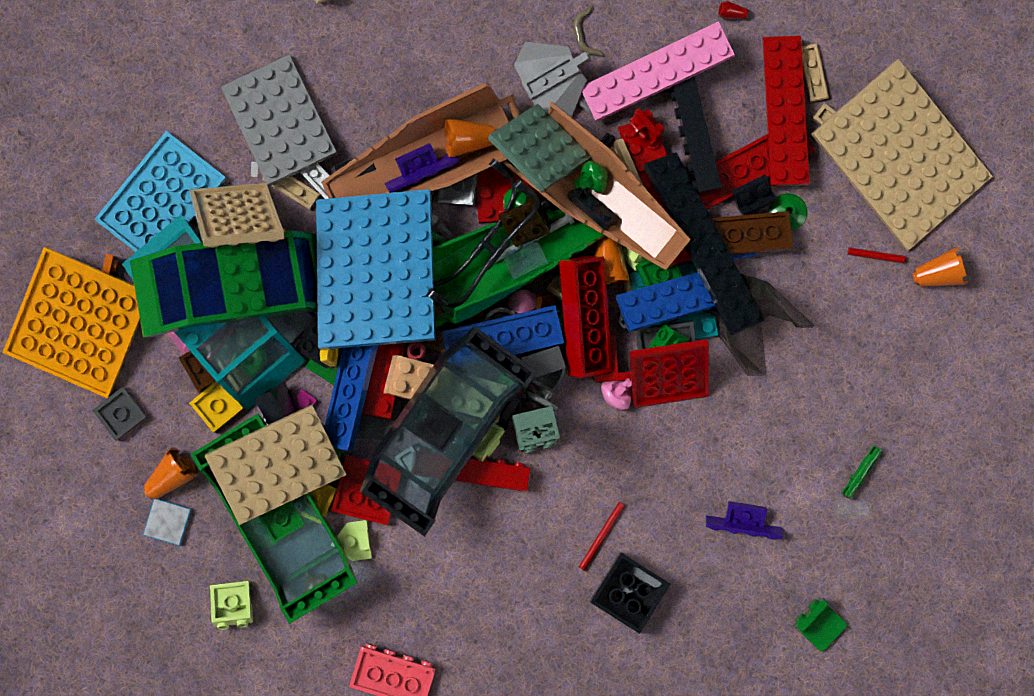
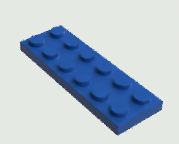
M698 272L616 296L629 333L716 308Z
M556 305L442 331L446 351L473 326H476L513 355L564 344ZM465 345L448 360L456 368L486 362Z
M378 345L348 347L342 350L324 426L333 447L336 449L351 452L354 450Z

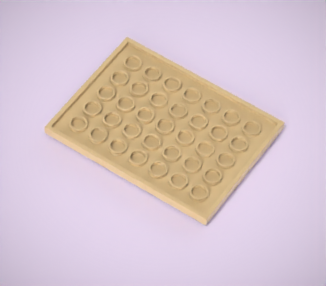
M899 59L889 65L811 133L906 251H909L993 177Z

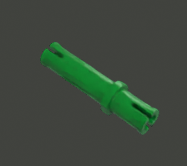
M872 445L854 475L851 474L849 477L850 481L841 492L843 496L850 500L852 499L859 486L864 484L863 480L883 453L881 449Z

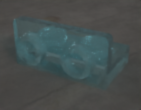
M530 241L522 245V250L516 252L514 249L505 254L506 258L503 261L513 280L548 263L538 241L535 243Z

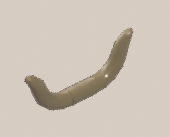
M590 5L575 17L573 24L577 44L583 52L603 57L604 54L600 50L589 48L584 42L580 24L582 19L592 11L593 7Z

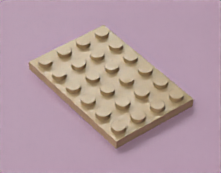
M266 183L190 189V197L204 246L213 248L226 244L234 246L239 243L248 242L255 244L259 241L275 242L279 239H284V231Z
M313 404L205 454V458L239 525L346 475Z

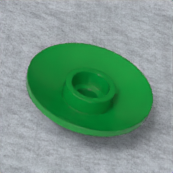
M785 193L777 197L778 201L771 204L770 213L786 212L787 208H791L793 210V213L789 214L791 231L798 229L807 218L805 202L795 194Z

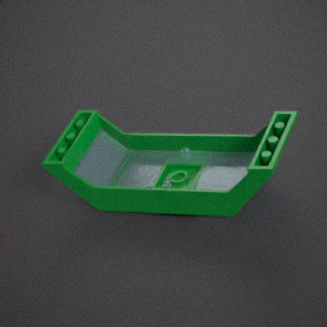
M259 413L194 451L191 453V456L199 470L205 475L220 496L273 587L282 613L288 623L291 624L357 584L358 581L344 547L311 492L239 525L205 458V454L267 426Z

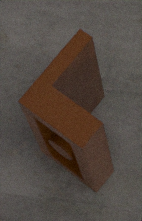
M191 351L178 357L198 393L215 382L210 373Z

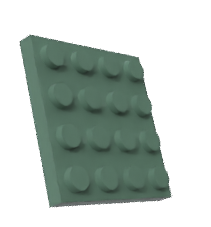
M536 104L495 130L487 138L541 193L578 169L591 158L539 104Z

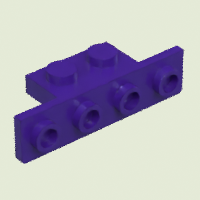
M430 143L395 159L401 176L386 182L385 186L390 193L398 192L409 184L418 183L426 176H433L444 168L453 167L459 162L458 156L448 157L447 154L437 159Z
M728 501L725 518L706 515V527L715 531L726 530L734 534L745 533L753 537L764 536L772 540L783 539L782 527L764 524L767 507Z

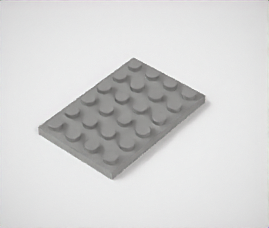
M290 55L221 86L268 187L337 155Z

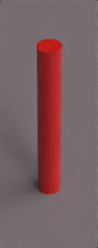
M848 247L847 255L898 263L905 262V256Z

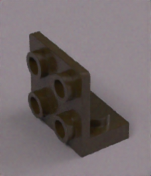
M527 196L525 204L499 214V219L508 235L532 211L535 205L533 198ZM541 203L533 218L511 240L515 247L550 234L551 221Z

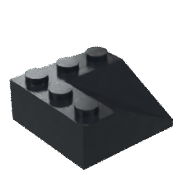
M619 552L589 602L640 634L671 584Z

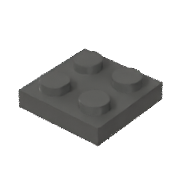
M125 387L120 388L92 410L115 441L119 440L147 418Z

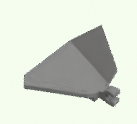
M525 42L514 67L534 105L539 104L548 113L550 109L549 104L553 102L569 116L573 117L582 90L587 82L579 66L592 59L587 52L574 58L570 47Z

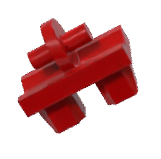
M640 109L635 110L634 116L630 119L631 127L634 129L631 135L633 138L640 136L650 146L654 145L665 128L661 123L653 125L650 122L653 114L649 109L644 111Z

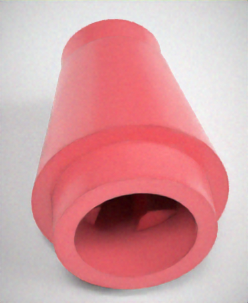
M412 342L408 345L406 353L410 359L421 360L425 356L426 349L422 343ZM415 349L420 350L418 356L413 354Z

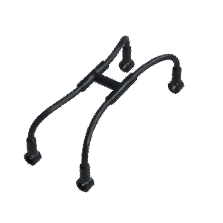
M494 158L489 165L503 176L508 177L512 184L511 198L505 211L512 208L517 189L529 198H533L535 205L529 215L507 238H504L497 248L490 241L502 224L500 219L494 227L490 228L471 252L472 255L458 270L443 280L434 281V286H440L453 280L480 255L484 248L492 254L483 265V269L469 290L458 302L450 303L449 300L433 288L428 291L426 295L444 307H458L470 297L486 271L490 270L508 245H510V241L533 218L539 208L540 202L535 192L519 179L515 180L511 172Z

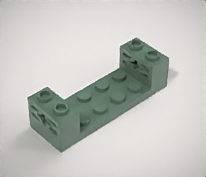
M552 406L513 415L512 421L519 451L523 450L524 454L535 451V448L538 446H542L543 449L554 447L557 439L560 438ZM537 431V434H541L540 438H537L535 435L533 436V432Z

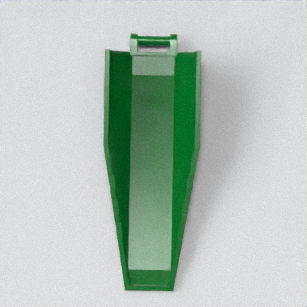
M550 209L545 210L551 224L565 216L564 212L560 209L554 211ZM573 218L575 223L572 225L568 223L494 264L490 270L486 271L470 297L462 305L449 308L438 303L443 314L438 315L435 310V327H439L447 321L456 324L475 316L559 265L560 260L572 257L605 237V235ZM496 223L489 224L433 247L434 281L443 280L458 270L472 255L471 252L490 228L494 227ZM502 224L490 241L496 248L502 243L504 238L509 236ZM484 248L480 255L457 277L443 285L434 286V290L449 300L450 303L458 302L469 290L483 269V265L492 254Z

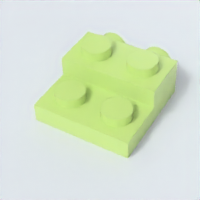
M249 581L210 585L211 622L214 627H217L219 630L229 629V625H237V627L243 628L247 627L248 623H253Z

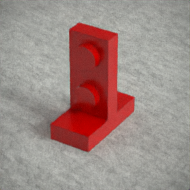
M610 335L612 372L594 375L595 383L625 381L627 378L631 381V372L618 373L616 335Z

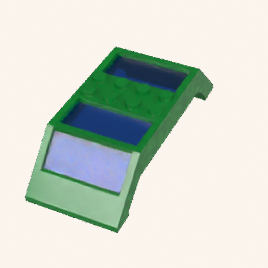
M286 231L284 232V239H279L275 242L259 241L255 244L247 242L234 246L226 244L213 248L204 246L203 243L174 246L130 260L143 338L162 336L192 327L301 311L318 312L317 234Z

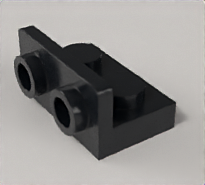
M766 174L731 190L735 205L742 215H751L778 201L772 192L770 181Z

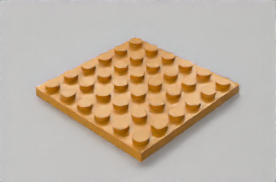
M44 247L2 353L102 397L109 398L140 323L134 284L49 247Z

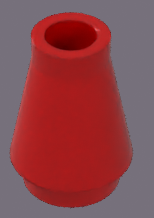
M722 1L719 6L718 16L723 19H746L748 9L730 1Z

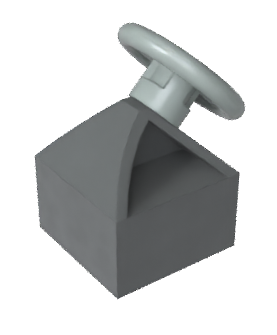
M559 346L521 359L537 372L530 381V384L539 387L536 394L524 391L527 393L526 398L545 408L552 406L553 411H557L558 406L548 401V399H551L552 392L558 388L566 369Z

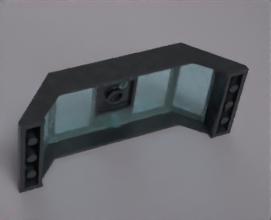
M473 326L438 358L371 457L360 492L425 537L436 521L435 517L440 502L506 404L528 386L537 372L476 326Z

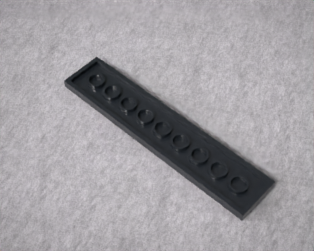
M677 152L645 163L643 168L666 212L691 239L685 248L730 335L732 336L765 321L697 190H694L692 181Z

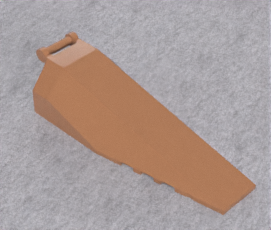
M485 82L414 116L394 132L324 179L321 183L328 198L390 193L385 183L401 176L396 158L429 143L432 145L437 159L447 155L445 144L447 143V137H445V121L447 119L492 125L495 129H499L510 122L502 105L508 104L514 118L521 115L514 101V94L499 100L491 85ZM494 145L458 156L459 162L453 167L444 168L433 176H426L418 183L409 184L398 192L426 189L433 191L448 187L490 168L489 163L493 158L499 163L507 160V158ZM374 163L376 170L357 177Z
M551 102L547 114L591 156L589 161H595L606 168L608 183L605 191L601 194L589 188L588 191L619 217L617 224L604 230L569 200L567 194L570 190L576 189L573 181L580 177L584 164L541 193L509 160H505L503 163L564 213L666 270L691 239L611 149L555 103Z

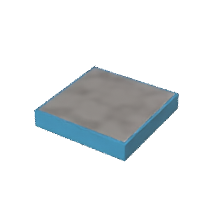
M154 499L143 535L181 546L192 509L161 499Z

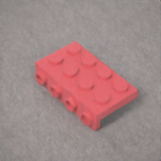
M366 643L365 646L362 645L360 647L349 687L376 696H428L436 668L432 667L433 663L422 660L419 663L414 661L412 656L403 655V657L395 655V651L385 649L383 652L377 650V646Z

